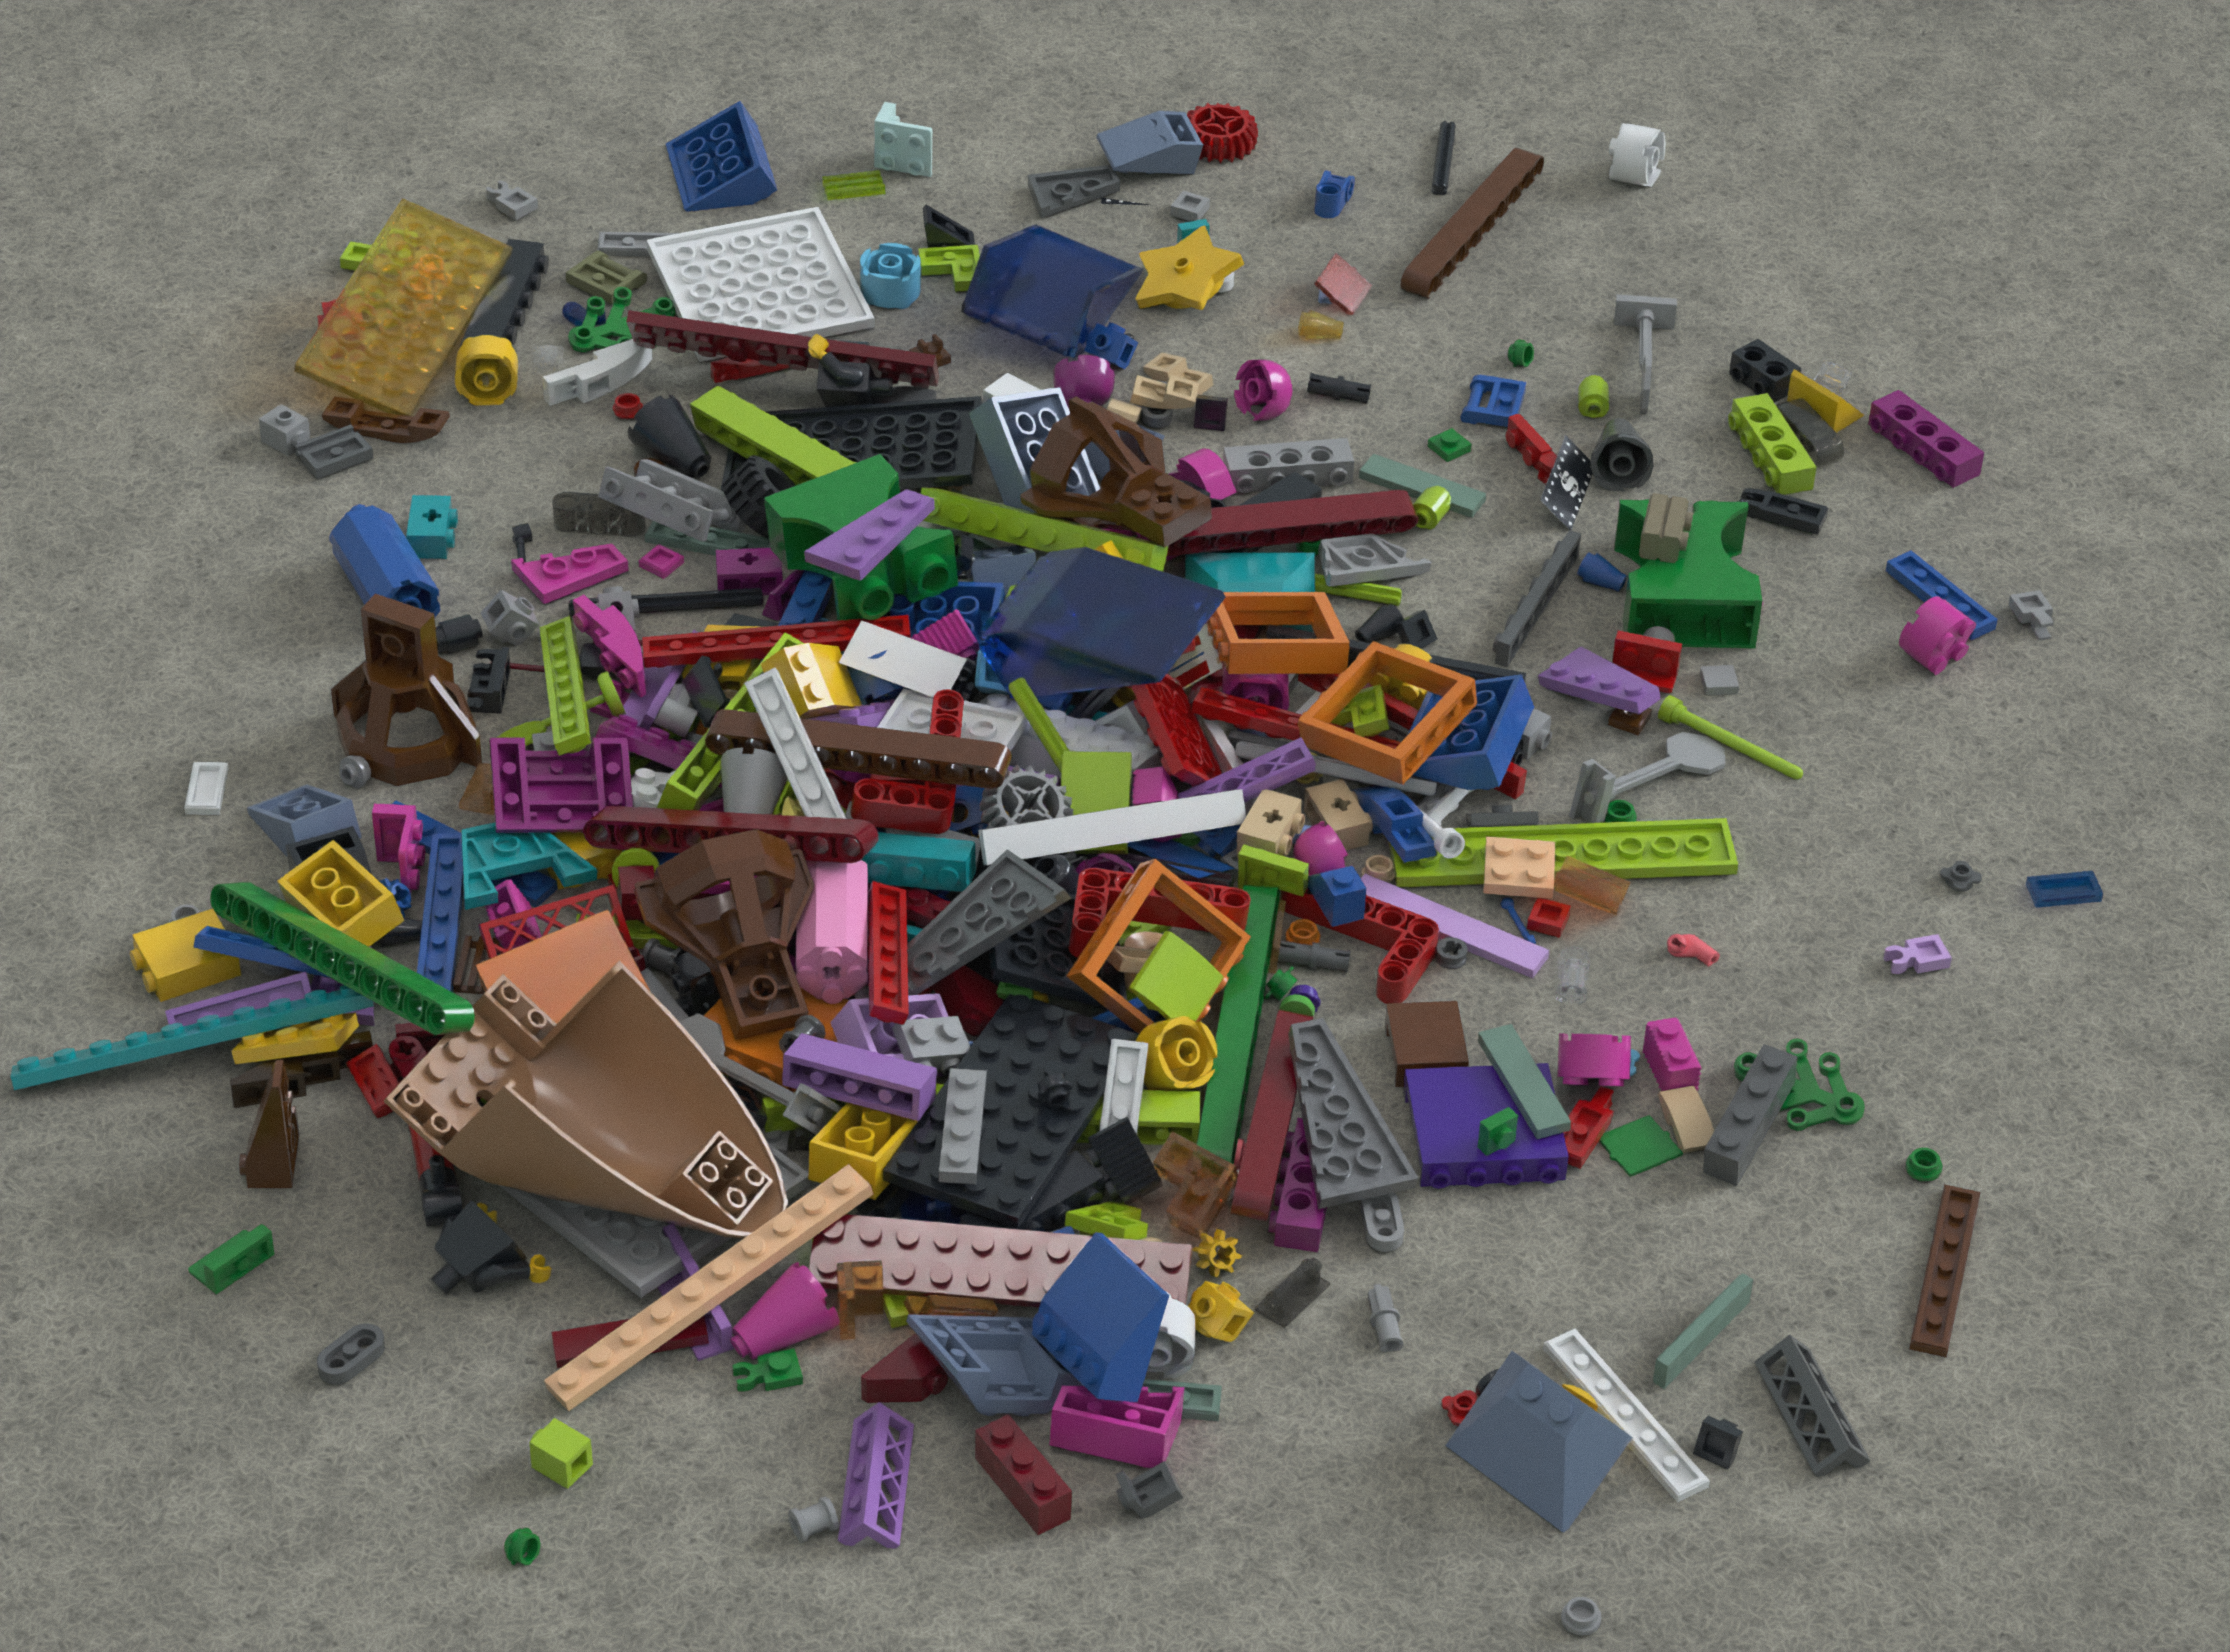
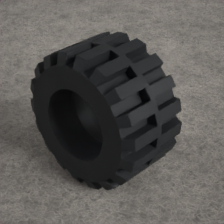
M753 455L723 482L722 489L728 503L739 518L752 530L769 539L764 497L796 485L776 465L764 458Z

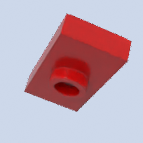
M375 1044L346 1064L374 1115L380 1118L393 1111L384 1100L400 1082L378 1044Z

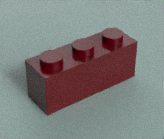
M1009 1414L975 1430V1459L1037 1535L1071 1520L1072 1490Z

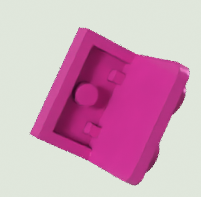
M374 803L372 820L377 861L399 862L401 883L409 889L411 894L412 890L419 889L420 870L417 869V866H424L425 846L419 845L423 834L422 820H417L415 805Z

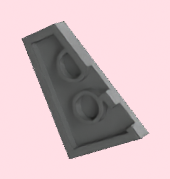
M1111 165L1031 174L1028 175V187L1040 217L1043 218L1120 191V180Z

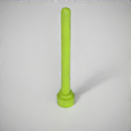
M1669 695L1661 704L1658 711V719L1668 724L1672 722L1679 724L1681 722L1796 780L1803 777V770L1800 767L1687 711V707L1683 705L1682 700Z

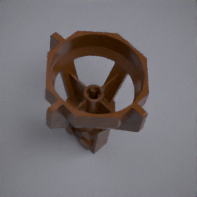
M1078 397L1069 400L1070 414L1053 424L1030 468L1032 488L1020 494L1022 504L1044 517H1055L1099 529L1138 532L1164 548L1212 519L1210 497L1165 473L1161 439L1141 429L1139 425L1092 401L1087 403ZM1093 442L1109 459L1110 471L1103 477L1101 489L1089 496L1067 492V481L1075 461L1085 447Z
M375 593L361 608L366 660L331 689L338 737L345 756L363 757L370 766L372 778L394 786L448 776L461 762L478 767L482 763L480 734L476 730V724L463 691L454 683L453 664L438 656L434 613ZM416 707L433 712L444 732V735L440 738L419 746H387L393 715L396 712H411ZM368 712L364 738L353 725L361 716Z
M755 829L702 840L658 866L653 879L635 883L633 891L645 925L695 956L710 968L735 1040L795 1027L797 1019L802 1015L808 1014L809 1011L786 950L814 888L811 874L801 850L790 851L786 840ZM727 881L730 883V891L707 898L691 900L699 893ZM755 991H759V994L761 996L767 995V997H760L755 993Z

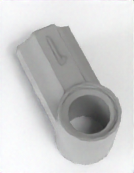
M683 683L673 685L655 718L654 724L685 738L697 711L694 710L695 707Z

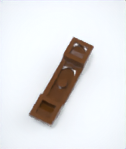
M334 396L322 413L323 420L338 429L352 425L354 432H358L362 436L395 443H414L430 439L439 434L450 417L449 411L420 408L414 417L367 411L364 408L363 400Z

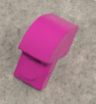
M1202 448L1178 459L1179 463L1176 464L1177 470L1169 473V475L1178 480L1191 482L1208 491L1210 498L1221 500L1236 493L1227 467L1221 458L1210 449Z

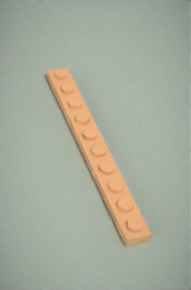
M848 1164L546 1378L544 1382L547 1390L568 1411L572 1410L872 1196L871 1185Z

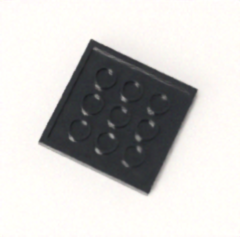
M1068 893L1071 899L989 949L992 979L1096 1006L1101 1009H1107L1067 977V974L1078 959L1069 951L1076 895ZM1105 960L1096 976L1127 1000L1124 972H1119L1112 964Z

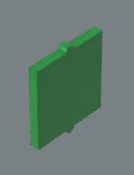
M1650 1115L1604 1133L1599 1140L1600 1144L1610 1154V1160L1616 1161L1629 1177L1683 1155L1680 1148L1670 1138V1133L1664 1131Z

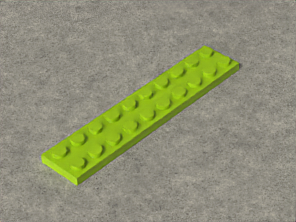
M1727 818L1453 828L1465 840V846L1460 855L1455 858H1445L1436 850V856L1404 862L1388 841L1397 887L1484 884L1486 837L1555 842L1554 881L1735 875L1738 871V861Z

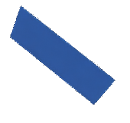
M1153 839L1128 842V847L1153 858L1221 872L1235 869L1172 839L1166 842H1158ZM1170 865L1196 878L1216 874Z

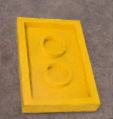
M356 1012L339 1014L242 1037V1040L232 1050L234 1063L243 1064L337 1051L359 1026Z

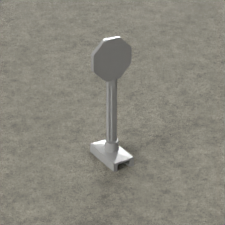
M1616 294L1614 325L1633 326L1639 329V366L1642 371L1640 413L1646 414L1651 384L1652 328L1674 329L1677 299Z
M1681 732L1666 739V758L1617 779L1614 774L1595 760L1585 761L1582 763L1569 817L1574 820L1582 816L1590 823H1604L1609 802L1617 794L1676 769L1710 775L1724 769L1726 763L1725 748L1708 736Z
M698 1013L679 1021L701 1046L718 1070L786 1105L787 1108L783 1116L813 1134L817 1135L829 1122L833 1113H838L843 1108L800 1083L796 1092L793 1093L725 1057L721 1025Z

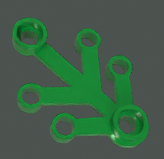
M618 287L614 290V304L606 324L595 327L598 316L603 315L605 312V301L598 296H592L587 300V314L582 326L574 327L568 335V341L573 350L588 352L594 348L604 349L633 339L626 322L627 316L622 318L625 308L631 304L632 292L630 289ZM667 297L658 298L651 308L640 311L675 317L676 314L673 301ZM613 335L620 338L615 341L604 337Z
M1798 1038L1790 1040L1786 1045V1052L1797 1056L1796 1072L1799 1079L1795 1078V1084L1780 1111L1791 1109L1787 1113L1788 1127L1795 1131H1802L1809 1126L1834 1120L1842 1125L1857 1123L1865 1112L1864 1101L1858 1094L1847 1091L1840 1073L1839 1056L1833 1052H1826L1819 1058V1071L1823 1076L1827 1077L1832 1093L1820 1089L1807 1059V1043ZM1794 1048H1799L1803 1050L1799 1054L1791 1052V1050ZM1745 1052L1736 1058L1734 1074L1738 1080L1743 1081L1750 1067H1744L1743 1064H1753L1757 1057L1756 1054ZM1826 1062H1833L1835 1066L1826 1067L1823 1064ZM1812 1102L1823 1106L1809 1112L1803 1108H1798V1106ZM1851 1105L1853 1107L1850 1109H1843L1841 1106ZM1795 1117H1800L1804 1121L1801 1123H1795L1792 1121V1119Z

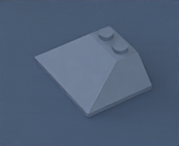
M910 1314L907 1316L906 1322L980 1414L986 1416H995L997 1413H1013L1018 1416L1046 1414L1053 1408L1062 1386H1083L1032 1335L1033 1318Z
M1511 1351L1445 1446L1564 1533L1570 1528L1633 1437L1543 1374L1542 1371L1517 1353Z

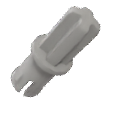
M1375 1284L1374 1288L1368 1291V1298L1372 1311L1370 1323L1372 1327H1376L1380 1350L1382 1352L1400 1351L1404 1345L1398 1326L1400 1314L1394 1308L1389 1287Z

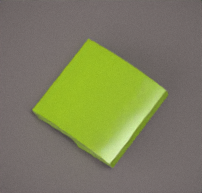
M1165 931L1129 989L1148 1009L1159 1011L1166 1020L1186 1016L1196 1021L1224 977L1190 945L1172 932Z

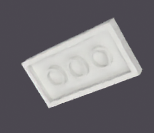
M903 689L877 728L928 734L933 697L917 691ZM964 701L961 738L998 742L1007 746L1011 751L1029 723L1023 712Z

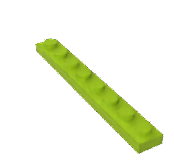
M568 616L539 627L553 741L559 756L565 753H577L584 749L586 745L591 744L575 626L571 617Z

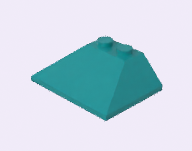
M1314 553L1186 554L1185 600L1191 598L1193 603L1202 598L1203 604H1208L1209 592H1315ZM1283 625V627L1314 632L1311 625Z

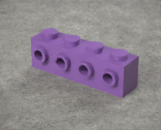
M803 1033L799 1035L783 1056V1086L797 1089L800 1083L825 1097L919 1121L935 1100L937 1068Z

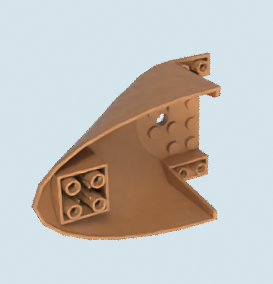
M620 961L557 1024L502 974L472 1006L475 1019L470 1031L446 1034L384 1100L396 1114L438 1153L459 1169L488 1183L518 1189L550 1199L622 1212L738 1239L747 1237L785 1210L788 1205L781 1170L762 1131L736 1091L701 1046L671 1012ZM476 1097L485 1099L487 1103L481 1107Z

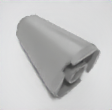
M743 748L727 750L721 759L724 812L772 815L788 779L778 755L755 748L753 754H742Z

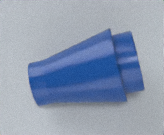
M1590 552L1584 557L1577 572V575L1583 578V582L1609 588L1616 592L1621 590L1628 575L1619 571L1599 553L1594 555Z

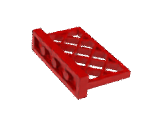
M614 884L478 925L488 958L491 959L498 956L497 952L503 954L510 951L518 936L530 942L538 939L522 931L528 918L535 916L548 923L541 936L543 937L548 935L552 926L559 930L567 927L555 920L561 908L570 907L581 913L577 921L579 922L585 916L595 915V913L589 911L595 898L607 895L612 908L610 914L612 918L613 916L615 917L616 926L628 948L634 947ZM588 901L585 908L578 905V903ZM554 911L551 918L545 915V913ZM521 921L518 928L511 925V923ZM502 926L515 934L507 949H504L493 943L489 930Z

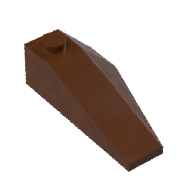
M275 1060L248 1138L247 1151L240 1154L239 1172L240 1176H246L248 1188L293 1187L300 1133L297 1110L295 1106H292L293 1095L292 1091H288V1076L283 1060Z

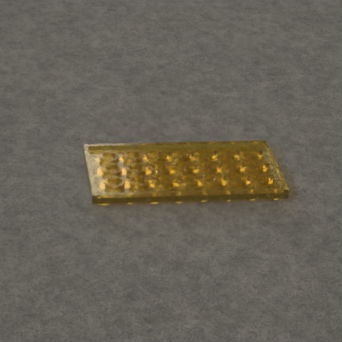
M402 198L296 361L294 372L354 399L363 400V403L383 412L411 416L471 321L475 311L512 254L513 247Z

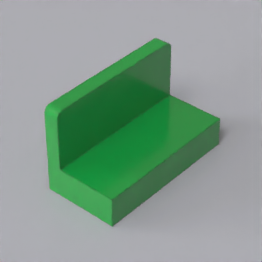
M260 1224L250 1232L242 1230L191 1265L188 1271L217 1295L275 1255L272 1231L263 1224Z

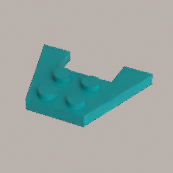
M495 822L461 830L465 910L498 903V892L491 880H498L504 877L552 867L564 888L597 880V869L550 832L496 833Z

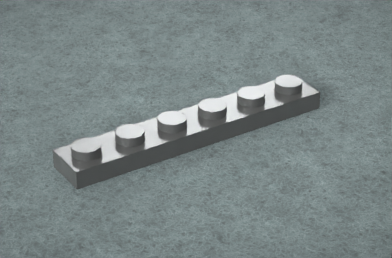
M1569 530L1563 541L1556 543L1552 558L1545 560L1539 578H1533L1528 595L1521 597L1515 615H1509L1504 632L1498 633L1494 640L1495 664L1508 667L1579 557L1581 533Z

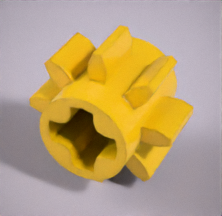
M1216 1229L1214 1237L1201 1233L1202 1241L1199 1247L1192 1248L1194 1252L1198 1253L1200 1258L1196 1263V1267L1205 1269L1209 1266V1273L1214 1277H1218L1220 1269L1230 1273L1234 1272L1231 1265L1235 1262V1259L1242 1258V1255L1236 1253L1234 1247L1238 1239L1229 1237L1225 1240V1231ZM1216 1246L1221 1247V1248L1217 1251V1253H1218V1255H1219L1218 1260L1213 1259V1258L1217 1255L1216 1250H1215V1247H1216Z

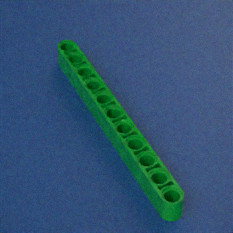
M250 882L217 884L212 888L210 903L217 915L431 1034L462 1033L470 1031L473 1027L475 1019L474 1009L466 999Z
M1244 885L1242 889L1250 895L1251 899L1245 932L1251 938L1242 952L1244 957L1239 963L1233 965L1227 974L1229 979L1224 989L1215 1039L1218 1050L1217 1058H1214L1212 1070H1215L1207 1084L1195 1152V1164L1209 1169L1212 1175L1217 1177H1227L1234 1172L1235 1153L1242 1129L1278 919L1279 887Z

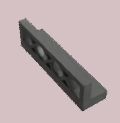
M1788 1335L1755 1361L1811 1469L1817 1477L1825 1476L1843 1461L1848 1462L1855 1468L1863 1467L1871 1461L1811 1350L1793 1336ZM1785 1356L1787 1363L1783 1376L1773 1375L1770 1366ZM1791 1384L1801 1385L1802 1387L1798 1404L1788 1403L1787 1401ZM1806 1412L1817 1415L1813 1432H1806L1802 1429ZM1821 1441L1831 1442L1836 1451L1820 1462L1817 1455Z

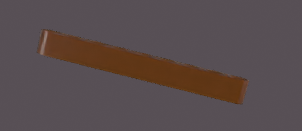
M1515 147L1406 267L1401 278V289L1429 299V294L1436 292L1444 283L1442 280L1445 277H1449L1457 268L1455 265L1458 262H1462L1470 254V248L1476 247L1483 239L1482 235L1494 227L1496 224L1495 220L1498 217L1502 218L1510 209L1508 206L1511 203H1515L1522 195L1521 191L1524 188L1527 189L1535 181L1534 177L1537 174H1541L1544 166V157Z
M729 709L717 711L705 738V744L711 752L723 755L727 750L743 748L742 754H753L755 748L777 754L758 713ZM800 718L822 767L826 769L996 789L1003 784L1012 759V753L1009 748L998 742Z

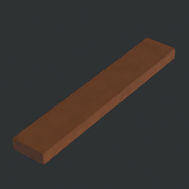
M1944 1184L1912 1332L1910 1350L1947 1358L1981 1192Z

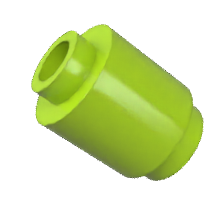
M1588 376L1583 379L1578 387V409L1581 415L1597 418L1605 416L1609 411V387L1600 376Z
M1441 486L1426 488L1414 502L1413 506L1418 516L1417 527L1432 530L1448 512L1451 496L1445 488Z

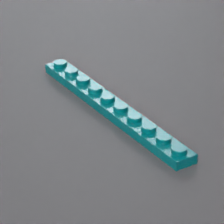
M342 985L340 990L326 993L325 990H315L305 994L303 999L290 1001L289 998H281L270 1002L268 1007L254 1009L253 1006L242 1007L233 1011V1015L221 1018L218 1015H208L199 1018L197 1023L183 1026L182 1023H173L161 1028V1032L147 1035L145 1031L135 1032L127 1035L125 1040L111 1043L110 1040H100L90 1044L88 1049L75 1051L74 1048H66L55 1052L53 1057L40 1060L37 1056L27 1057L19 1060L17 1065L12 1066L11 1081L14 1090L374 1007V1003L345 985Z

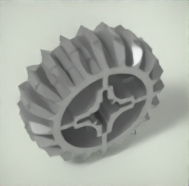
M1017 764L1013 767L1012 771L1007 770L1004 782L1000 787L984 789L980 802V811L983 812L981 823L988 824L986 829L1072 816L1073 809L1070 808L1072 797L1064 796L1066 786H1056L1057 776L1049 779L1045 777V769L1035 773L1032 765H1030L1023 771Z

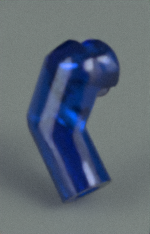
M570 301L562 308V314L566 320L576 327L582 326L587 314L584 307ZM605 311L603 315L598 316L596 325L606 324Z

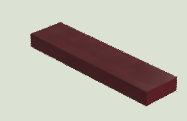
M703 1315L652 1353L709 1344L705 1316ZM629 1319L551 1332L557 1368L565 1366Z

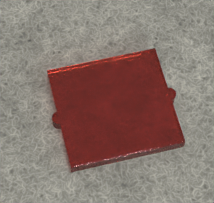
M1337 253L1331 257L1314 282V285L1330 298L1331 303H1335L1349 315L1354 314L1372 287L1357 272L1355 267H1351Z

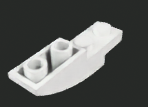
M631 339L594 351L592 361L544 376V400L551 406L578 397L583 403L601 397L624 385L639 374L652 360V349L643 348Z

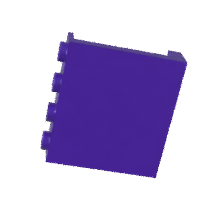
M1537 1063L1536 1065L1555 1094L1549 1063ZM1493 1066L1405 1069L1403 1094L1405 1103H1409L1421 1167L1420 1187L1432 1186L1433 1188L1442 1189L1449 1185L1480 1187L1484 1184L1492 1183L1517 1185L1521 1182L1535 1181L1550 1184L1558 1180H1566L1569 1157L1564 1133L1536 1139ZM1510 1107L1518 1115L1515 1141L1507 1148L1499 1149L1486 1156L1477 1147L1480 1121Z

